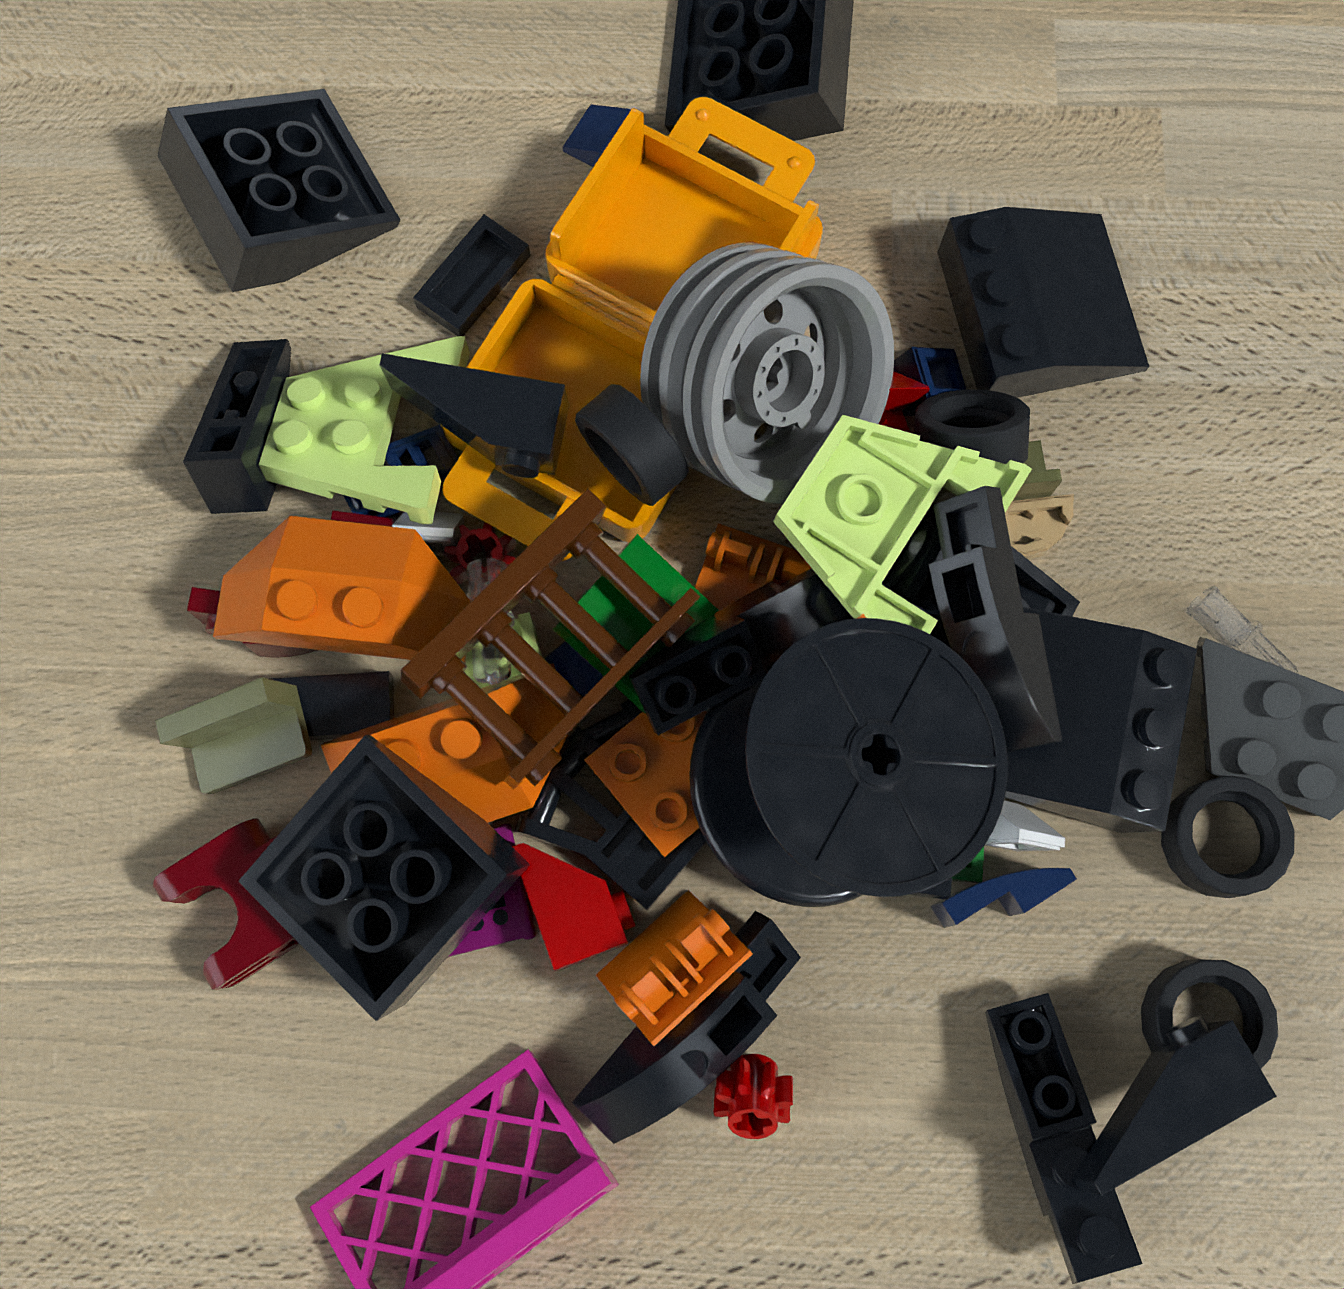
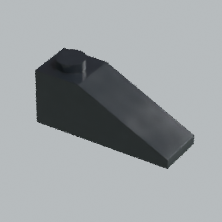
M288 339L234 342L183 460L211 514L268 511L277 483L266 481L259 462L285 380L290 375L291 346Z
M382 353L379 365L392 390L495 465L502 466V469L511 475L523 478H535L539 472L555 475L569 411L565 384Z
M1199 1015L1174 1026L1166 1032L1170 1043L1149 1055L1074 1175L1073 1179L1079 1191L1102 1196L1277 1097L1233 1020L1206 1023L1203 1016Z

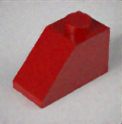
M525 843L512 846L530 864L521 875L555 971H560L628 945L624 931L636 926L623 890L610 895L605 880Z

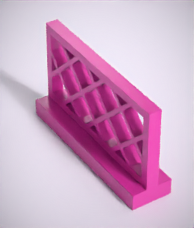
M528 1049L310 1206V1209L355 1289H377L372 1281V1275L378 1251L411 1257L403 1289H480L616 1188L619 1183L607 1164L601 1161L536 1057ZM527 1071L539 1090L534 1119L500 1114L505 1086ZM492 1096L489 1111L474 1109ZM547 1104L560 1124L544 1122ZM464 1115L487 1119L479 1159L446 1153L451 1126ZM498 1121L532 1127L524 1168L490 1162ZM542 1129L566 1133L581 1156L559 1174L534 1170ZM438 1135L434 1151L420 1148ZM411 1154L433 1158L424 1199L391 1193L398 1163ZM444 1161L477 1167L469 1208L435 1201ZM488 1169L522 1175L517 1204L505 1214L480 1210ZM382 1176L379 1190L365 1188ZM533 1177L549 1180L530 1194ZM355 1194L377 1198L368 1239L347 1235L333 1211ZM389 1201L422 1207L413 1248L380 1242ZM433 1209L467 1216L461 1246L449 1255L425 1251ZM478 1218L494 1221L475 1235ZM353 1246L366 1248L363 1263ZM422 1260L438 1262L419 1276Z

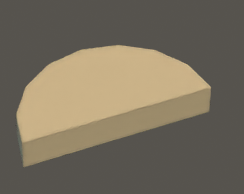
M1074 494L1012 501L1005 512L1011 546L1028 560L1043 556L1061 540L1068 524L1071 522Z

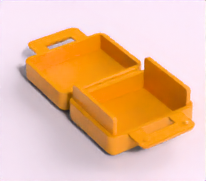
M698 97L692 100L668 136L644 125V113L636 108H632L552 229L550 241L545 252L548 275L552 284L542 279H530L521 284L466 367L565 384L569 411L556 473L552 475L539 472L535 478L511 475L505 472L502 466L495 465L442 426L448 442L463 451L443 482L442 490L445 498L455 506L529 546L572 503L589 489L607 506L600 523L597 525L600 529L625 542H630L637 534L643 539L649 533L677 485L653 506L639 501L614 478L591 450L575 422L576 414L611 384L621 385L642 402L640 388L641 362L651 323L664 297L674 283L687 269L705 255L727 245L754 242L816 259L823 234L822 222L817 216L819 204L809 200L803 208L793 202L814 168L815 157L808 148L708 97ZM711 135L772 167L773 170L763 186L698 153L707 137ZM493 470H497L561 506L554 519L487 483L486 481ZM569 553L562 561L568 560L573 555Z

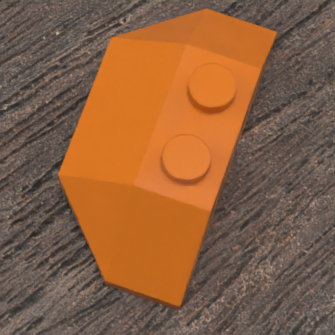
M289 516L223 575L213 637L222 640L411 660L471 601L415 529ZM467 654L461 659L464 663H466Z
M523 674L481 688L537 743L565 717ZM453 698L321 744L332 774L365 735H371L483 818L487 823L533 808L550 774L549 772L535 787L525 778L513 790L505 782V779L519 762ZM567 736L554 748L558 754Z

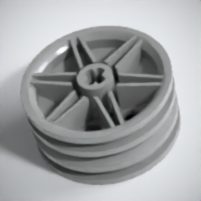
M743 242L727 245L705 255L687 269L674 283L660 304L649 328L642 355L640 373L642 403L648 407L675 440L686 459L688 467L739 490L752 498L773 504H784L842 415L879 424L888 400L894 368V340L889 315L877 291L865 278L853 270L766 244ZM808 326L810 328V337L804 335Z

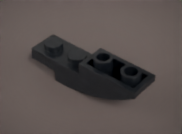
M982 486L934 504L943 559L929 564L936 601L950 648L971 667L988 691L1003 727L1007 753L1062 742L1039 614L1023 612L1000 488Z
M811 568L782 584L771 581L711 615L685 632L670 648L666 646L630 675L629 678L654 733L659 736L763 680L768 673L766 668L773 665L795 642L812 631L832 623L854 618Z
M757 911L749 917L735 936L750 949L753 955L691 1011L680 1024L674 1027L655 1046L650 1043L636 1026L572 1101L574 1106L613 1144L644 1130L701 1092L727 1070L778 1016L766 1000L799 961L801 956L771 918Z
M1049 993L988 1009L985 1012L1010 1114L1043 1217L1049 1216L1072 1284L1143 1264L1115 1188L1102 1196L1079 1191L1073 1179L1096 1142L1092 1125L1097 1123Z

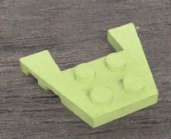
M456 336L386 354L466 368L470 352L465 336ZM381 355L287 377L259 462L266 481L330 499L336 493L360 499L363 507L366 509L384 513L389 507L407 512L410 521L420 524H432L441 486V479L436 465L384 466L401 395L390 388L379 365Z
M842 415L776 514L773 522L854 619L864 614L866 618L892 620L913 626L930 634L938 620L883 586L882 581L942 487L957 496L982 486L1000 488L1004 511L1006 512L1032 468L1012 460L1004 464L979 457V451L957 446L955 450L926 443L919 441L920 435Z

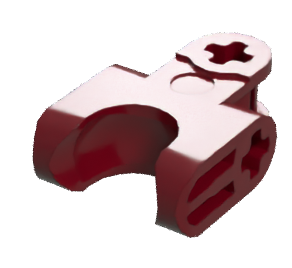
M258 818L244 821L223 832L162 871L155 877L153 882V888L163 902L185 904L195 901L202 895L215 889L224 890L233 899L238 915L235 931L229 942L217 952L211 954L203 965V975L212 990L234 987L300 945L239 882L241 877L277 837L275 836L270 839Z

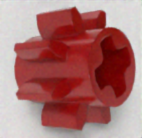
M487 523L483 524V529L469 530L462 524L459 526L462 537L457 546L451 545L444 548V552L450 561L460 563L449 574L458 585L468 579L471 583V591L474 597L478 596L516 559L514 556L505 555L516 547L515 539L507 534L498 538L494 527ZM483 552L488 558L492 557L493 562L483 567L473 557Z
M761 1054L741 1055L730 1066V1071L725 1070L716 1078L713 1114L715 1117L728 1116V1127L737 1136L747 1139L766 1138L777 1130L778 1122H790V1106L793 1105V1077L790 1075L778 1076V1066L771 1058Z

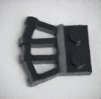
M627 700L620 704L621 711L584 730L578 727L568 738L571 745L561 755L562 759L551 770L533 808L529 809L526 817H519L515 832L587 857L597 868L648 911L707 842L699 828L664 857L625 810L617 818L573 779L586 764L584 759L642 713L632 701ZM561 793L566 795L606 830L597 842L550 826Z

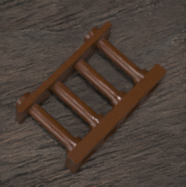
M589 489L572 503L401 669V681L419 699L431 688L438 694L446 691L519 762L505 779V782L513 790L525 778L535 787L562 759L554 748L660 640L670 648L695 622L687 612L700 596L692 588L673 606H670L600 538L603 531L597 525L600 523L607 506ZM569 553L576 559L583 556L654 625L629 651L556 582L559 575L553 569ZM524 597L531 603L538 600L610 669L584 697L511 627L514 620L508 613ZM478 642L485 648L493 645L565 715L539 743L464 672L467 665L461 659Z

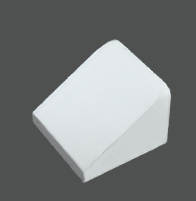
M404 512L392 527L415 529L435 556H446L444 548L451 545L457 546L462 537L459 526L464 525V517L459 513L435 512L432 524H420L410 521L407 512Z
M1004 801L996 826L985 845L1013 851L1060 850V848L1065 847V837L1024 806Z

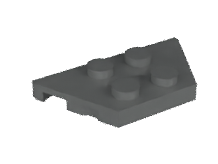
M1200 637L1196 649L1197 657L1201 658L1204 694H1200L1201 716L1206 723L1207 734L1203 741L1205 770L1219 777L1249 778L1269 788L1282 802L1325 819H1333L1344 810V691L1215 641Z

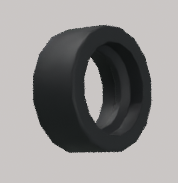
M609 385L576 414L575 422L591 450L614 478L642 503L653 506L686 478L689 468L675 440L648 407L621 385Z
M970 389L944 392L927 398L916 407L914 434L920 435L919 441L955 450L957 446L979 451V457L1007 464L1010 460L1024 463L1028 459L1030 408L1021 399L1002 392Z
M1221 776L1187 788L1170 803L1166 829L1161 831V846L1171 870L1186 886L1205 896L1235 898L1266 890L1286 873L1294 855L1295 829L1286 807L1269 788L1244 777ZM1219 800L1234 802L1242 806L1254 819L1260 834V853L1256 862L1247 871L1234 875L1219 873L1209 868L1198 855L1193 841V821L1197 813L1207 804Z
M1185 960L1165 968L1151 982L1141 1005L1142 1033L1151 1053L1170 1043L1166 1032L1173 1028V1009L1177 997L1187 987L1203 982L1214 983L1226 988L1235 997L1242 1012V1038L1260 1069L1271 1059L1278 1038L1277 1010L1266 987L1247 969L1226 960Z

